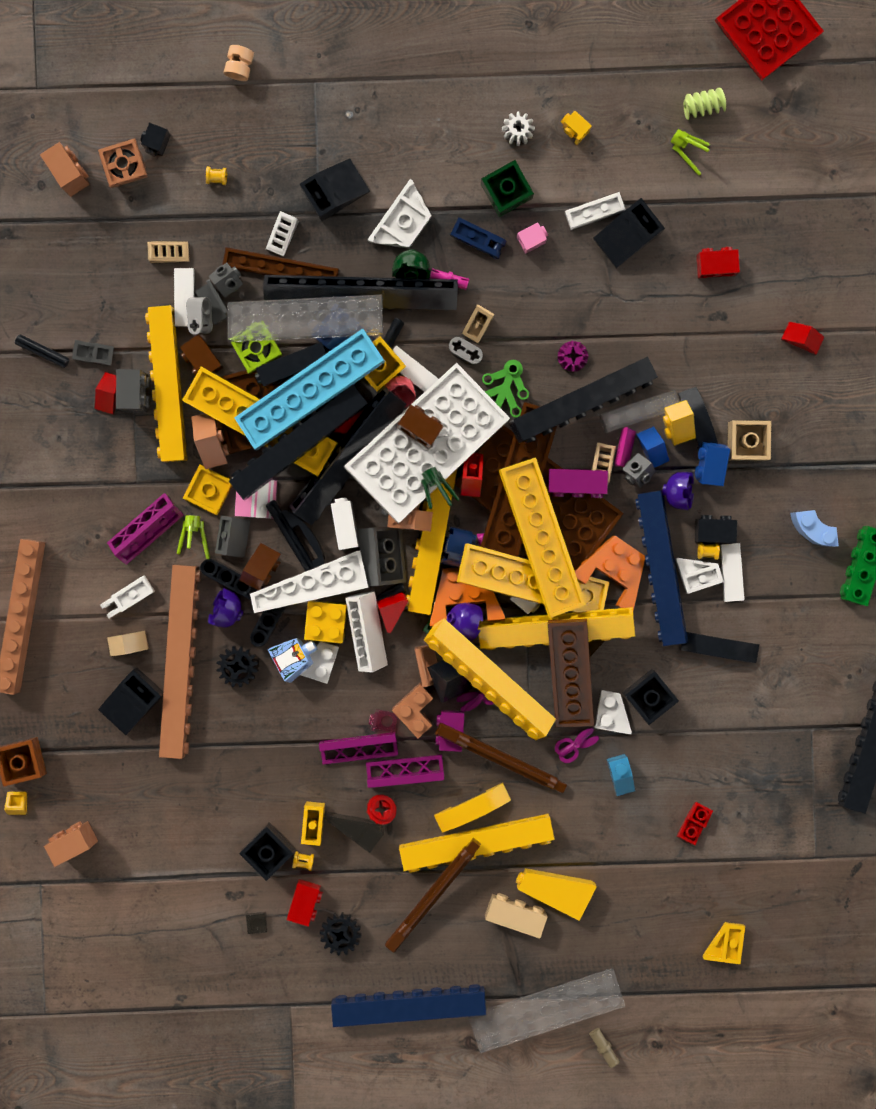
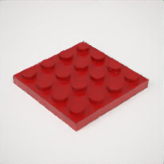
M738 0L715 19V22L761 81L824 32L800 0Z

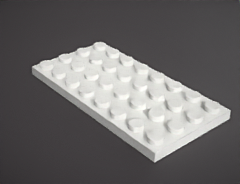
M458 363L453 365L411 404L414 407L415 405L421 407L426 415L436 417L441 421V425L444 426L429 449L396 428L407 411L406 409L344 466L398 524L426 498L424 486L421 482L424 479L422 476L423 472L436 467L437 471H440L446 480L510 419ZM428 484L430 494L437 488V485L430 487Z

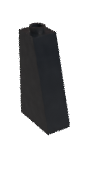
M322 342L257 367L258 373L255 374L259 385L263 384L267 388L291 379L327 353Z

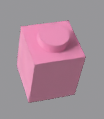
M538 222L517 233V239L525 254L545 244L547 241L546 237L548 236L544 226L540 227Z

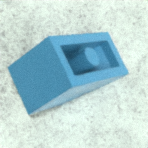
M622 754L606 759L616 796L634 792V780L628 757Z

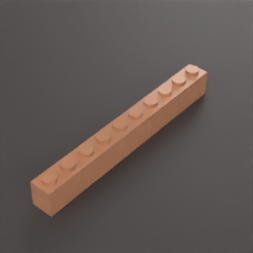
M172 565L159 757L183 759L185 754L189 752V742H186L191 729V724L188 723V716H191L192 704H189V697L193 695V685H190L191 677H194L195 667L192 666V658L196 656V647H193V640L197 638V628H194L195 620H198L199 610L196 609V601L200 599V590H197V584L201 581L199 566Z

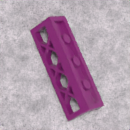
M164 493L110 539L107 544L113 554L127 565L183 517L184 514L173 504L169 496ZM166 501L167 504L162 509H159L160 505ZM151 515V518L145 522L146 517ZM137 527L136 531L133 534H130L131 530ZM122 540V543L116 548L115 544Z
M396 732L320 741L319 751H321L322 764L398 755ZM393 742L394 751L386 752L380 748L383 743ZM367 745L376 747L372 754H366L361 749ZM354 747L358 750L354 756L350 757L343 753L345 748ZM336 750L338 754L334 759H326L325 751Z
M442 754L366 762L368 788L444 780ZM439 759L440 770L431 771L426 766L430 760ZM411 762H417L422 766L418 772L413 773L407 768ZM392 764H398L403 768L399 774L394 775L388 770ZM371 766H379L384 770L380 776H371Z

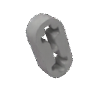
M460 337L453 338L449 343V350L453 355L472 365L481 362L483 353L475 345ZM458 341L461 342V347L464 348L465 351H462L460 349L454 351V346L452 344H457ZM474 351H477L479 359L472 361L470 359L471 356L466 352L474 353Z

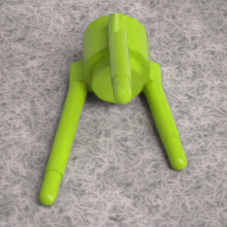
M678 129L671 140V143L674 144L672 149L678 152L700 176L701 172L680 148L685 149L688 143L701 150L709 152L710 149L707 147L710 144Z
M185 516L177 549L178 555L181 553L186 531H188L187 548L190 549L192 532H198V528H200L206 559H210L204 522L200 521L201 516Z

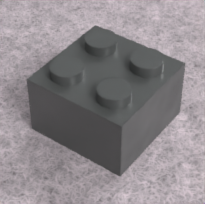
M116 369V409L123 412H147V408H150V396H147V388H150L151 384L147 373L141 370Z

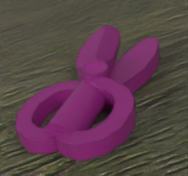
M480 690L479 692L464 693L457 698V702L469 701L460 708L462 712L476 708L481 701L488 705L494 704L492 701L487 700Z
M594 728L585 729L579 733L574 741L570 738H562L557 741L555 752L559 755L560 761L571 763L579 755L578 748H587L594 745L599 740L598 736L586 739L593 733ZM563 742L570 743L566 747L559 750V746ZM572 751H575L574 755L571 758H564L565 755L571 753Z

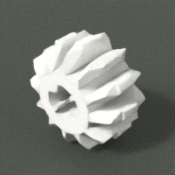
M518 111L516 117L511 113L509 114V119H504L505 126L502 127V131L506 132L504 139L510 138V144L515 140L516 145L520 146L521 140L524 144H527V138L532 139L533 134L531 132L535 130V127L531 125L533 123L532 119L526 120L527 113L520 117V112ZM516 126H520L521 132H517Z

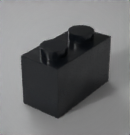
M701 515V519H695V542L737 543V520H732V516H720V519H713V515Z

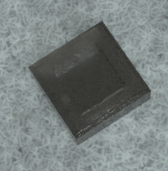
M266 912L246 914L248 934L265 933L268 931Z

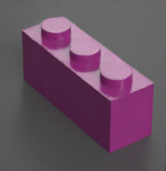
M549 469L548 492H552V496L564 497V493H572V497H583V493L591 494V498H603V494H607L608 471Z

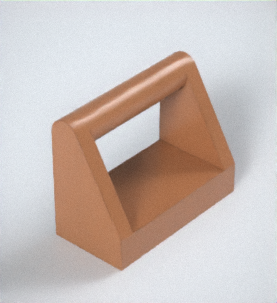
M428 645L415 647L422 687L431 686L434 683L427 667L437 663L436 653Z

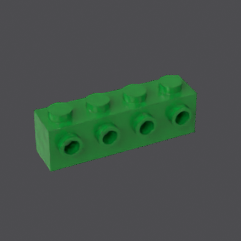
M863 526L857 534V546L853 548L851 558L853 559L851 566L849 565L846 569L845 576H847L845 584L841 586L840 599L868 606L876 581V528Z

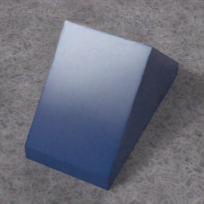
M654 426L636 434L647 460L653 464L654 468L669 461L665 442Z

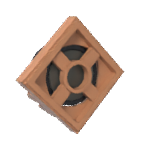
M135 138L98 150L110 188L148 177L145 170L146 165Z

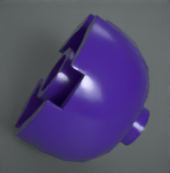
M677 472L668 479L667 484L663 485V496H666L670 506L681 510L691 509L694 493H692V484H694L693 473Z
M225 588L223 591L220 590L212 604L214 606L213 615L209 613L208 623L216 627L226 628L232 626L236 620L240 621L243 610H241L242 604L237 594Z
M460 603L451 609L446 620L471 642L480 633L478 626L479 621H483V612L480 606L473 603Z

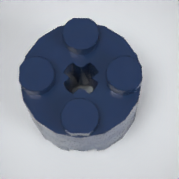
M449 526L447 532L451 533L449 538L445 537L441 556H444L445 559H441V564L460 568L465 544L475 545L476 535L472 531Z

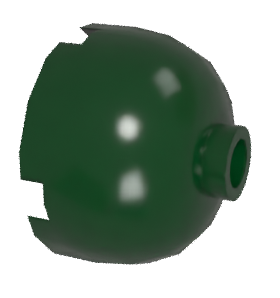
M409 249L400 253L395 258L392 267V277L430 279V263L421 252Z

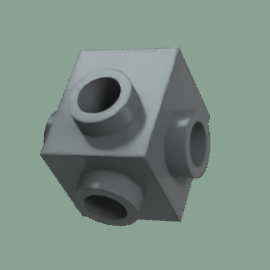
M227 262L209 275V278L224 298L237 291L243 285L239 279L242 275L235 266L231 268Z
M639 453L629 460L622 469L625 474V480L633 486L635 484L639 488L648 483L651 476L656 472L653 464Z

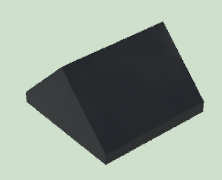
M444 660L427 667L441 703L472 689L471 682L460 675L452 665Z

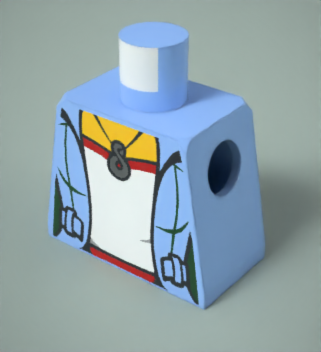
M297 638L268 649L283 680L289 683L294 681L313 664L310 654L318 650L313 640L303 644Z

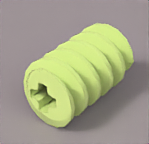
M717 88L715 91L710 89L708 93L702 91L700 94L695 92L693 96L687 94L683 102L685 117L689 120L690 113H692L693 117L697 118V112H700L703 117L705 110H707L709 115H712V109H715L718 114L720 107L725 112L726 98L723 90Z

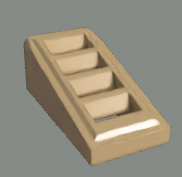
M153 241L147 243L148 260L150 263L189 262L188 242ZM171 247H174V257H171ZM179 247H182V257H179ZM155 248H158V257H155ZM163 248H166V257H163Z
M597 443L592 470H601L596 469L597 466L607 468L609 485L616 446ZM599 452H610V455L600 454ZM598 458L609 460V463L598 461Z

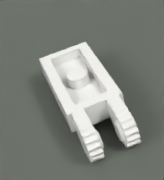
M144 575L113 594L110 599L100 606L103 609L110 606L113 602L116 603L118 608L107 614V617L110 619L154 593L155 590Z

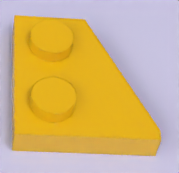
M725 922L704 952L702 958L710 961L741 964L745 925Z

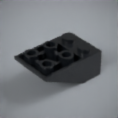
M350 158L320 171L300 183L301 190L321 222L370 192Z
M640 198L593 237V239L615 268H618L659 236L665 227L644 200Z
M135 668L116 687L98 710L124 735H127L163 697L164 692L139 668Z

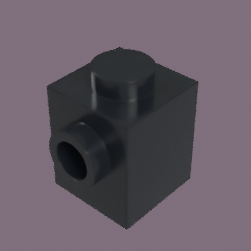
M149 122L147 130L143 131L141 135V145L146 149V153L152 156L157 154L163 156L171 134L168 129Z

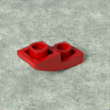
M695 802L676 837L691 845H696L703 828L707 826L713 810Z

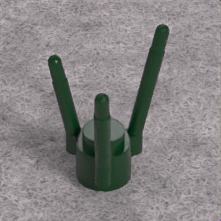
M432 467L422 473L424 479L421 482L424 486L430 509L433 506L428 484L430 487L437 485L449 506H452V502L440 482H442L456 501L460 500L443 478L441 472L437 471L436 467Z

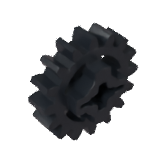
M232 646V651L227 648L225 650L226 655H219L222 661H217L216 664L221 665V667L216 671L222 672L219 678L226 679L224 684L232 682L231 687H235L236 683H238L239 687H242L243 682L247 685L250 683L249 678L255 679L253 672H258V669L254 668L258 661H253L256 655L250 656V649L243 651V646H240L239 650H237L236 646ZM236 654L233 661L227 660L229 656ZM244 656L248 659L250 665L246 664ZM237 662L242 667L238 671H236V667H233ZM226 669L230 671L231 677L227 674ZM242 672L248 673L246 677L239 679Z
M344 912L339 917L334 913L333 919L328 916L326 919L327 923H322L324 929L320 930V935H324L320 941L326 942L324 948L330 947V953L332 954L335 950L338 956H340L341 951H344L345 955L348 954V949L354 951V944L359 945L360 942L356 938H361L362 934L358 932L361 926H356L357 919L351 920V914L344 917ZM349 926H350V927L352 928V930H353V935H352L351 932H349V929H348ZM340 931H343L344 934H342L341 937H339L338 933H340ZM328 933L332 936L333 941L329 939Z

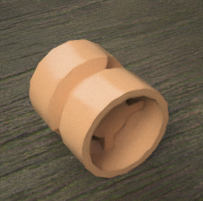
M231 45L227 55L229 61L226 62L223 73L229 78L247 81L250 74L248 66L252 64L254 52L243 46Z

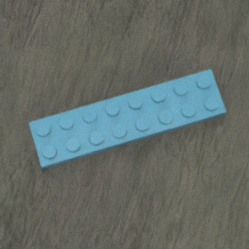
M361 329L234 418L254 450L257 451L385 363V360L365 330Z

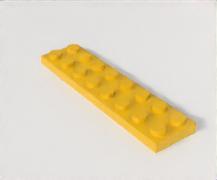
M200 367L182 399L185 403L243 435L245 434L234 417L260 400L203 367ZM293 426L264 445V447L276 445L278 443L277 439L284 433L288 435L294 431ZM326 437L294 463L319 477L337 442Z
M536 457L500 469L499 473L548 617L552 618L586 605Z
M465 544L457 582L544 605L529 560L472 544ZM590 577L586 584L578 581L586 605L569 612L604 610L609 582Z

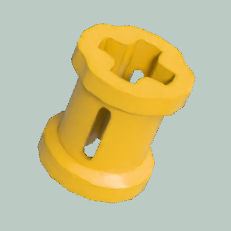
M207 166L206 184L213 182L226 185L227 168L211 169V167Z
M698 543V559L703 557L719 559V543Z
M295 851L292 868L300 867L312 871L314 854L305 855Z

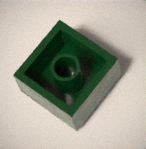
M516 160L481 178V186L498 217L533 199L534 193Z

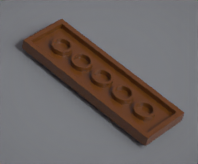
M587 618L548 620L556 727L594 726Z

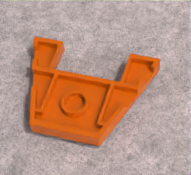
M612 536L574 571L577 580L582 584L588 582L595 569L625 588L615 606L618 608L633 607L634 611L645 555L617 536Z
M458 567L443 569L430 620V628L440 620L447 619L446 607L456 606L465 602L473 604L486 603L488 622L505 621V615L493 591L457 582L460 569Z

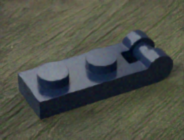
M459 217L450 234L451 237L496 259H499L501 248L505 247L507 242L505 239ZM490 241L495 243L493 248L488 246Z

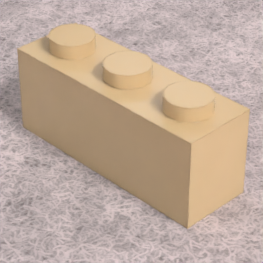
M498 893L491 896L485 913V920L540 939L547 920V913L539 906L534 905L530 907L524 901L518 899L512 901L508 899V896Z

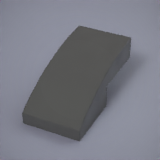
M75 340L72 359L111 366L114 346Z

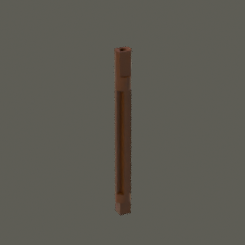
M440 723L435 732V735L549 789H555L564 793L567 784L558 780L557 777L444 723Z
M472 838L467 846H464L387 940L385 946L393 953L396 952L474 857L475 852L481 845L479 841Z

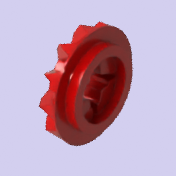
M375 795L367 803L366 813H368L370 820H373L376 824L386 825L396 816V805L386 795ZM379 805L382 809H387L383 812V816L380 812L375 811L379 808Z

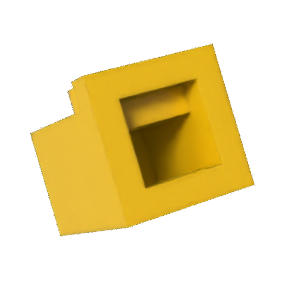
M576 111L571 115L569 113L566 114L561 121L564 132L570 138L574 137L576 139V145L583 140L592 127Z

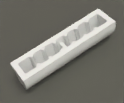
M375 592L358 593L346 597L358 671L374 672L387 666Z

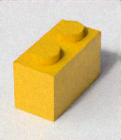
M687 400L664 408L665 416H663V421L666 426L664 432L667 439H671L674 446L696 438L694 413Z
M306 801L304 805L301 844L321 845L325 803Z

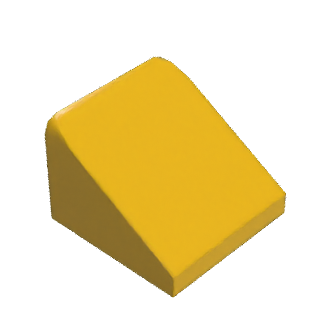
M7 792L4 810L8 815H26L27 792Z

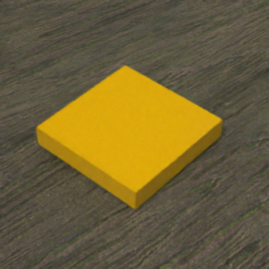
M199 464L183 499L218 516L232 488L229 482L230 479L211 469H205L203 465Z

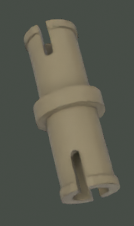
M600 1028L592 1030L589 1035L598 1047V1053L603 1055L610 1068L615 1067L620 1060L612 1050L611 1043L607 1042Z

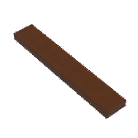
M227 247L225 248L222 264L224 265L227 262L231 268L235 266L237 270L261 275L338 277L339 274L338 268Z

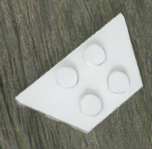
M410 179L370 235L368 238L370 243L410 249L431 219V214L418 193L413 180Z

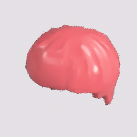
M395 376V378H392L384 385L401 397L406 403L404 408L410 406L416 400L413 382L407 377Z

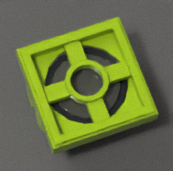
M264 321L230 339L248 374L255 372L257 367L283 356Z

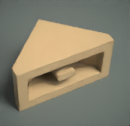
M477 305L462 334L479 343L493 320L494 314Z
M146 631L107 637L110 656L125 655L149 649Z

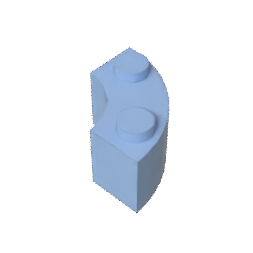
M815 510L790 513L796 530L809 542L827 547L839 546L837 527H829L823 524L818 519Z

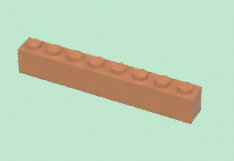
M20 539L0 656V693L14 695L20 693L46 542Z

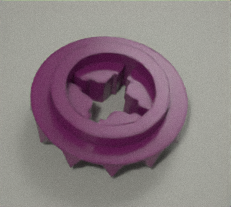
M570 341L560 347L558 362L563 369L575 372L581 370L587 364L589 355L586 347L581 342ZM572 348H574L575 354L581 355L575 358L574 364L571 358L565 357L571 354Z

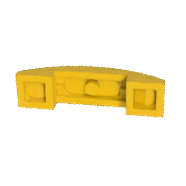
M501 783L486 790L485 793L453 808L449 807L434 816L443 833L482 817L508 803L511 799L504 784Z

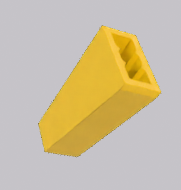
M525 868L523 873L520 872L516 878L518 890L579 921L597 888L595 882L591 880Z

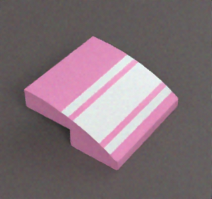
M271 480L246 500H243L236 491L235 516L273 519L266 508V504L272 500L276 501L277 481Z

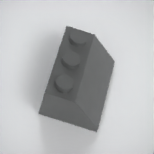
M389 527L358 529L359 548L368 586L407 583L402 529Z

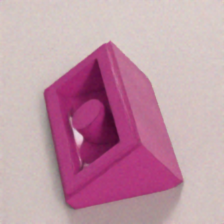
M628 427L621 429L615 466L624 468L625 464L631 459L636 435L635 430Z

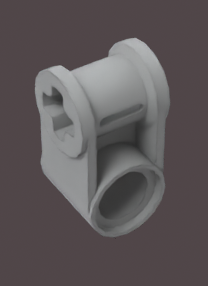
M208 297L189 298L186 302L189 332L194 335L210 333L213 329L211 300Z

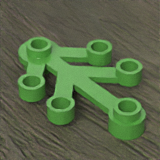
M509 360L504 365L503 370L493 374L486 373L482 377L483 383L487 386L492 385L493 381L505 377L502 385L484 392L490 398L498 395L495 403L500 408L506 397L510 407V415L513 418L520 416L521 408L517 406L510 389L512 381L514 380L518 389V398L520 400H526L529 397V391L524 387L520 377L523 367L517 360ZM511 366H515L517 371L512 373L509 369ZM490 376L492 378L491 382L486 383L484 381L485 377ZM525 391L527 396L522 398L520 392ZM518 409L519 414L513 415L512 410Z

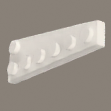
M360 550L251 593L250 597L254 613L368 588Z

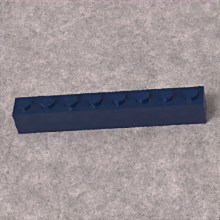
M663 490L638 494L635 502L637 510L641 512L639 526L640 529L644 530V536H642L643 547H647L648 555H645L646 566H650L651 574H648L649 584L653 585L654 589L651 597L653 604H656L657 607L655 620L656 623L660 624V630L658 631L659 642H663V646L687 643L688 637Z
M474 984L470 985L469 988L452 986L450 989L444 990L436 987L432 988L431 991L414 989L412 992L406 993L401 990L394 991L393 994L376 992L369 996L362 993L356 994L354 997L339 995L332 998L331 1010L333 1027L482 1016L486 1015L484 986L480 987V985Z

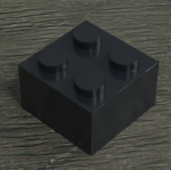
M653 669L622 692L648 725L679 702Z
M269 822L242 848L239 854L267 881L294 854L296 849Z

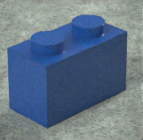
M703 442L702 448L700 447L698 451V458L700 460L699 465L695 469L696 480L701 484L724 486L730 448L725 444Z

